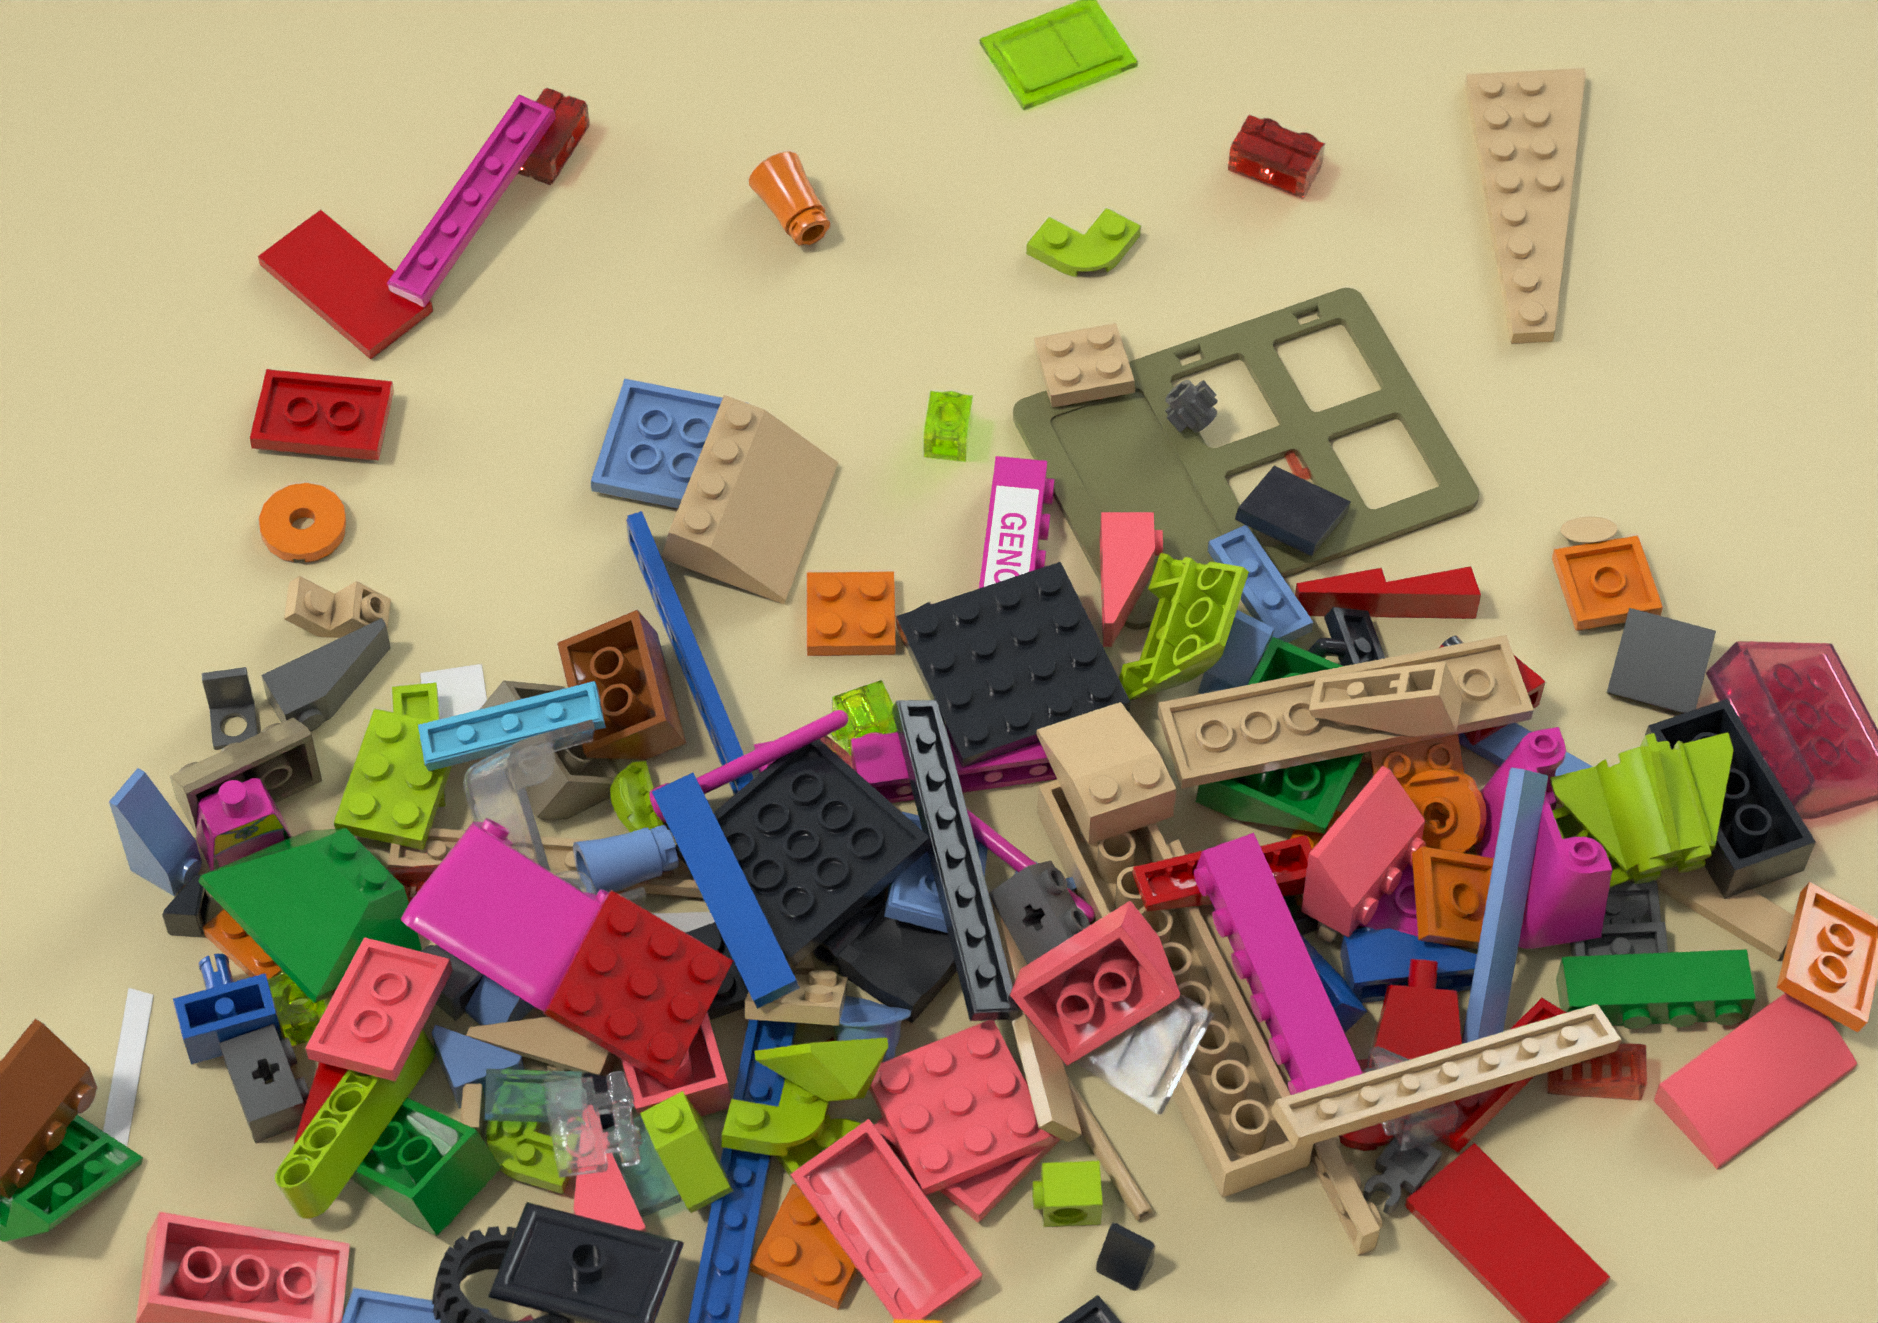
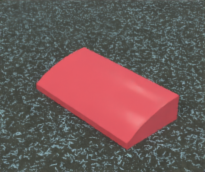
M1784 993L1661 1082L1653 1101L1715 1168L1719 1169L1856 1068L1857 1062L1825 1014Z
M867 1119L790 1174L793 1181L893 1319L925 1320L982 1280L983 1274L870 1119Z

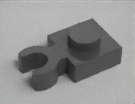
M1402 1127L1376 1160L1374 1169L1381 1174L1372 1176L1366 1182L1363 1192L1364 1199L1368 1201L1376 1191L1386 1192L1389 1198L1385 1202L1383 1212L1387 1215L1391 1214L1398 1207L1401 1189L1403 1188L1411 1194L1418 1190L1441 1161L1442 1152Z

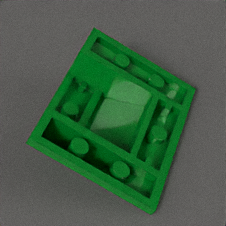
M347 828L305 831L200 875L199 883L314 1004L334 995L364 938L422 951L418 933L401 920L409 905L404 886Z
M77 1114L67 1126L62 1142L54 1150H48L37 1164L36 1172L31 1181L25 1187L18 1188L10 1199L0 1194V1240L6 1242L49 1232L140 1166L143 1157Z

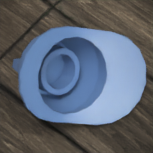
M846 996L839 1026H832L837 1041L888 1037V1049L881 1062L883 1063L894 1058L895 1047H897L900 1040L901 1020L910 1017L911 1011L905 1008L889 1007L867 999Z

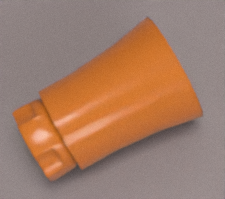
M788 151L775 154L764 160L754 169L749 178V186L769 207L786 234L790 235L798 246L804 244L811 245L822 239L825 232L831 227L830 221L825 215V209L805 174L798 154Z

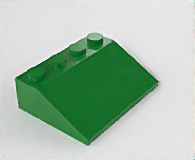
M1273 637L1248 685L1343 666ZM1366 752L1198 785L1196 802L1236 820L1325 834Z

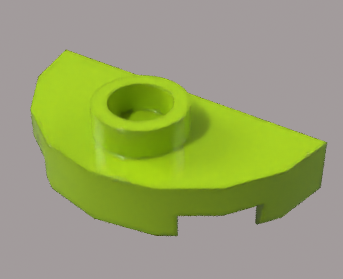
M646 761L629 764L614 777L610 787L611 803L614 811L629 832L646 827L650 830L664 825L655 813L650 801L649 793L654 788Z

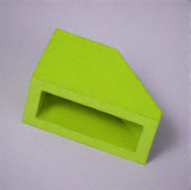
M683 1091L640 1113L654 1148L690 1213L733 1192L704 1122Z

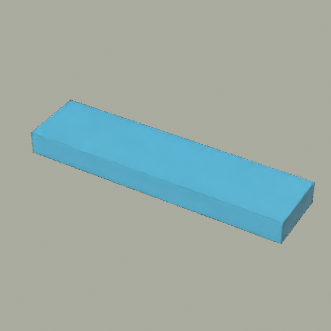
M595 681L418 725L424 763L428 771L606 728Z

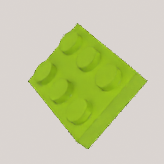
M379 709L373 710L334 820L335 829L347 828L354 836L424 850L452 766L428 771L425 766L418 725L434 720Z

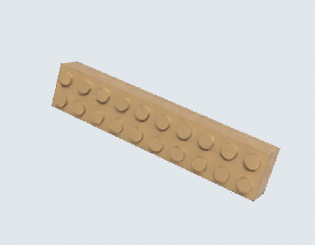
M1058 779L1039 785L1037 814L1067 877H1073L1076 885L1075 893L1091 905L1094 910L1095 918L1090 922V925L1131 901L1160 938L1180 996L1175 1001L1140 1021L1138 1025L1221 1197H1227L1309 1166L1313 1144L1294 1149L1271 1112L1275 1100L1290 1096L1291 1094L1198 907L1146 912L1132 874L1133 867L1173 858L1156 823L1088 845Z

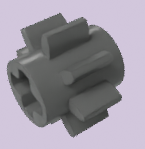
M1184 380L1176 385L1165 399L1169 405L1165 410L1168 414L1166 418L1179 432L1187 426L1194 433L1206 428L1217 415V410L1213 407L1218 403V400L1215 398L1217 394L1204 380L1198 383L1197 386L1190 380Z

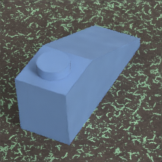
M137 768L112 797L109 804L130 870L175 896L183 885H187L200 871L202 860L197 842L146 772Z

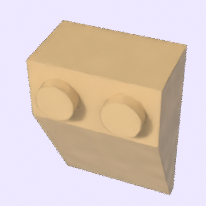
M1121 702L1037 729V737L1088 845L1173 817L1176 798V787L1159 751Z

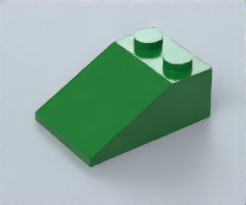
M407 1097L351 1176V1179L409 1223L438 1236L502 1167L476 1129Z

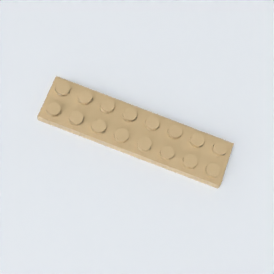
M1507 635L1163 701L1158 703L1157 712L1180 787L1186 788L1531 720L1534 709ZM1446 661L1462 696L1456 732L1417 737L1312 717L1309 712L1315 679L1318 676Z

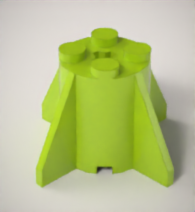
M1652 733L1645 735L1640 747L1618 753L1620 760L1618 764L1608 767L1607 760L1605 759L1594 767L1550 777V783L1555 798L1602 845L1604 850L1618 863L1627 875L1633 876L1634 883L1641 884L1660 878V871L1678 867L1679 873H1684L1706 865L1704 859L1712 856L1711 852L1715 849L1733 747L1729 734L1724 733L1684 744L1682 741H1677L1675 747L1671 750L1669 741L1657 742L1655 734Z

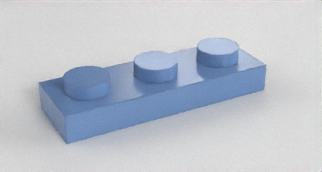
M1247 525L1208 542V552L1215 562L1241 566L1249 571L1240 600L1253 618L1275 628L1272 638L1275 637L1288 643L1312 632V619Z

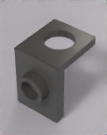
M242 667L202 673V683L210 710L214 750L223 749L229 744L240 743L257 735L255 701L247 668ZM231 717H240L247 722V727L240 735L228 736L221 731L223 722Z

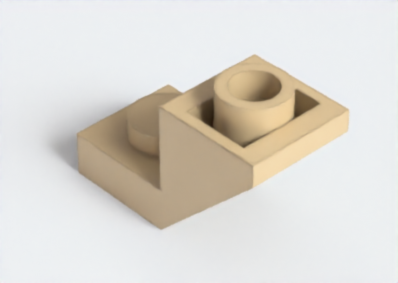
M298 576L290 581L288 585L284 620L318 637L341 638L381 618L388 628L391 599L358 581L334 594Z

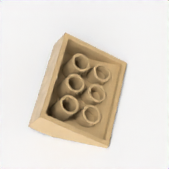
M724 395L668 532L661 558L785 604L838 462L765 409Z

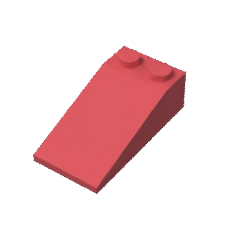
M159 1212L147 1233L136 1323H341L350 1243Z

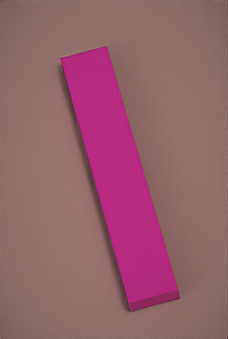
M520 94L516 97L387 282L389 291L423 307L427 305L556 117L553 109Z

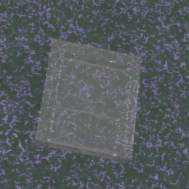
M1180 993L1179 998L1074 1062L1150 1110L1162 1115L1214 1013Z

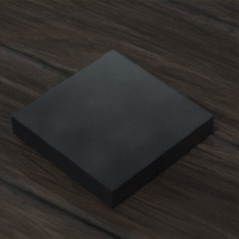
M1274 465L1238 507L1235 520L1313 556L1346 516L1351 501Z

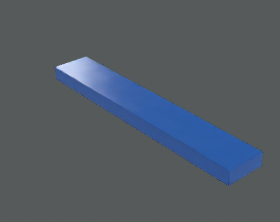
M692 772L653 791L652 794L756 1008L758 1009L799 989L798 982L694 773Z

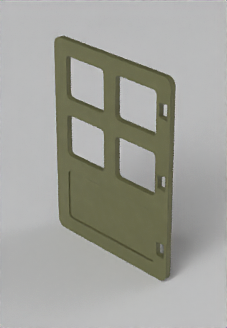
M1341 288L1129 362L1135 380V393L1052 408L1046 390L1020 399L1013 408V421L1033 459L1047 461V478L1055 479L1053 496L1100 584L1099 534L1101 512H1154V530L1163 531L1164 554H1169L1177 560H1183L1184 557L1192 558L1195 562L1201 564H1208L1210 561L1215 562L1208 552V542L1245 525L1235 520L1240 504L1226 478L1288 455H1295L1300 459L1315 485L1351 501L1346 516L1313 556L1285 543L1271 547L1265 546L1261 543L1255 530L1249 527L1283 578L1471 511L1477 505L1479 498V489L1366 300L1359 291L1352 288ZM1315 310L1317 311L1319 319L1300 325L1296 318ZM1340 324L1348 331L1380 385L1381 390L1315 412L1309 409L1274 346L1326 327ZM1199 351L1201 360L1182 366L1178 358ZM1238 359L1246 365L1279 425L1217 448L1208 447L1200 433H1194L1188 426L1179 432L1166 418L1168 414L1165 412L1169 407L1165 399L1174 388L1171 382ZM1398 419L1402 422L1439 486L1378 509H1370L1363 502L1329 442L1381 422ZM1154 556L1153 573L1159 556ZM1152 576L1124 624L1127 628L1140 630L1151 626L1159 602V598L1148 590Z

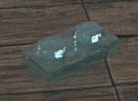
M486 1069L484 1120L580 1123L582 1072Z
M641 1116L602 1131L641 1218L682 1202L679 1192L654 1148Z

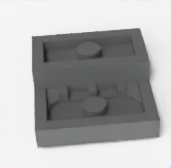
M1629 608L1606 693L1681 713L1695 710L1716 630Z
M1657 880L1641 884H1635L1634 881L1623 882L1609 888L1601 937L1570 942L1572 956L1667 953L1665 922H1661Z

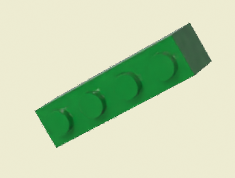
M1747 949L1562 957L1556 976L1560 1009L1568 1013L1598 1004L1612 1026H1624L1628 1029H1641L1650 1024H1670L1674 1027H1687L1697 1022H1717L1720 1025H1734L1743 1020H1748L1756 1000Z

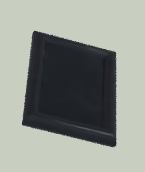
M526 1202L488 1297L585 1323H655L684 1242Z

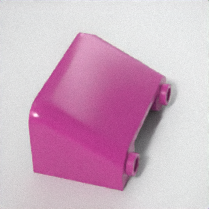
M1559 727L1528 733L1480 791L1486 806V826L1482 841L1474 847L1477 856L1494 858L1509 771L1511 768H1518L1548 775L1518 947L1524 949H1535L1600 938L1612 875V867L1602 845L1588 837L1562 839L1552 811L1556 809L1557 801L1552 790L1550 777L1555 776L1556 769L1563 764L1566 755V746Z
M485 818L484 822H472L410 901L401 920L414 931L529 1004L544 1011L600 905L609 892L602 889L598 891L597 895L582 892L513 849V842L507 838L510 831L501 824Z

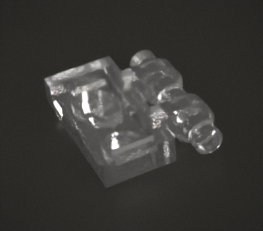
M616 1071L606 1076L608 1091L605 1093L595 1094L592 1077L545 1083L544 1095L559 1178L607 1171V1153L620 1152L622 1165L633 1166L641 1162L639 1146L643 1142L640 1128L634 1125L631 1108L634 1107L635 1100L632 1088L627 1087L624 1072ZM613 1113L616 1129L611 1132L602 1133L599 1115Z

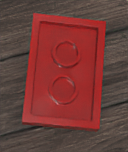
M266 369L249 438L251 448L379 461L394 394L393 381Z

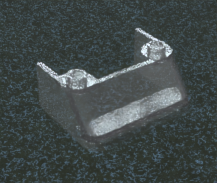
M587 720L523 739L473 764L464 776L463 789L473 822H484L485 818L501 824L510 831L507 838L513 842V849L550 872L551 870L526 788L543 783L551 776L555 767L554 752L593 740L595 730L593 720ZM576 870L555 874L582 892L597 895L592 880L586 874ZM644 887L619 894L638 906H643L646 898Z

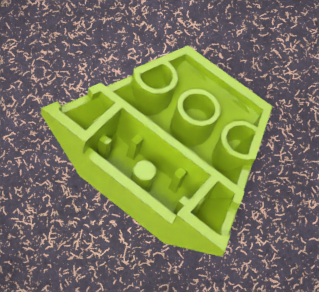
M1160 553L1148 588L1150 592L1159 598V602L1140 660L1123 664L1119 675V680L1130 701L1190 682L1218 662L1223 655L1249 574L1248 570L1241 566L1211 561L1208 564H1201L1187 557H1184L1183 560H1177L1169 554Z

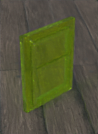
M1079 0L979 38L980 46L1023 111L1138 66V60L1097 0Z

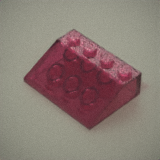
M1736 641L1706 672L1717 699L1722 701L1728 698L1801 819H1815L1878 801V729L1832 643Z

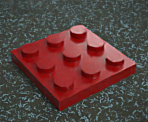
M610 890L600 905L543 1014L667 1085L676 1074L733 960Z

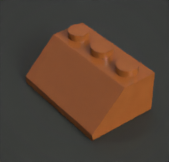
M638 609L557 643L568 688L595 681L598 688L606 728L579 734L584 754L588 758L647 760L686 744L658 633Z
M34 1019L0 1061V1194L7 1199H10L18 1188L25 1187L31 1181L36 1172L37 1164L48 1150L51 1151L58 1147L66 1134L67 1126L78 1113H83L90 1107L98 1089L90 1067L44 1023L37 1019Z

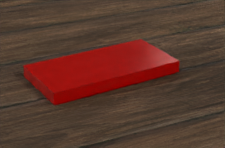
M321 209L258 255L259 265L370 360L433 312V305L430 300L423 307L389 291L387 282L395 271Z
M1475 1143L1405 1201L1404 1206L1520 1323H1563L1609 1283L1610 1276Z

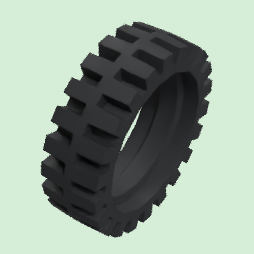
M498 1226L488 1227L485 1236L480 1229L471 1231L468 1239L461 1236L455 1241L453 1248L449 1246L438 1269L432 1296L433 1314L435 1320H440V1323L575 1322L573 1319L550 1313L530 1321H507L487 1315L472 1305L461 1291L460 1283L467 1276L483 1270H499L516 1227L508 1226L505 1235H501Z

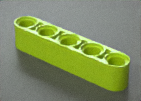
M423 1029L396 1082L348 1069L275 1173V1182L299 1217L304 1219L317 1217L333 1204L435 1057V1048Z

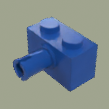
M214 954L217 972L213 970L210 956L201 959L199 969L202 972L206 990L173 998L182 1038L191 1065L223 1056L219 1043L274 1024L279 1040L283 1039L266 973L233 982L227 955Z

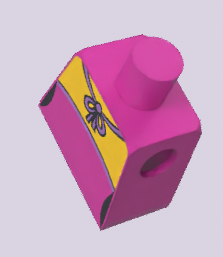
M252 778L245 782L237 780L227 781L221 785L219 792L204 797L197 803L196 838L210 871L292 837L277 804L260 778Z

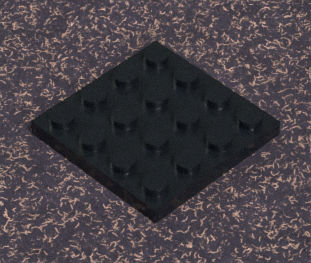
M1061 562L896 616V627L930 700H936L944 719L948 738L962 768L1040 742L1037 737V729L1119 702L1123 704L1128 712L1130 711L1131 702Z
M820 739L775 760L714 812L785 958L793 966L802 961L933 847L927 834ZM676 844L675 846L677 856L686 864L681 854V851L678 845Z

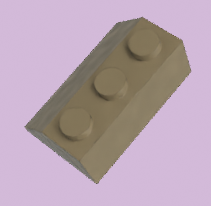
M503 680L480 709L565 689V686ZM579 734L497 754L504 766L505 774L514 781L525 799L526 807L536 818L569 819L611 798L610 787L614 777L620 772L612 759L588 758L584 754Z
M291 718L283 723L271 724L261 733L240 743L229 744L219 753L200 762L189 763L182 767L179 772L170 776L176 800L195 833L197 831V803L202 798L219 792L221 785L227 781L237 780L245 782L252 778H260L275 803L322 781L312 734L308 727L295 718Z

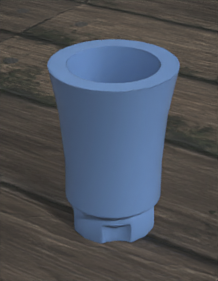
M665 825L650 830L646 827L626 834L573 843L575 864L582 887L585 892L597 895L600 889L607 892L610 890L618 892L640 882L662 876V872L676 869L679 866L673 837Z

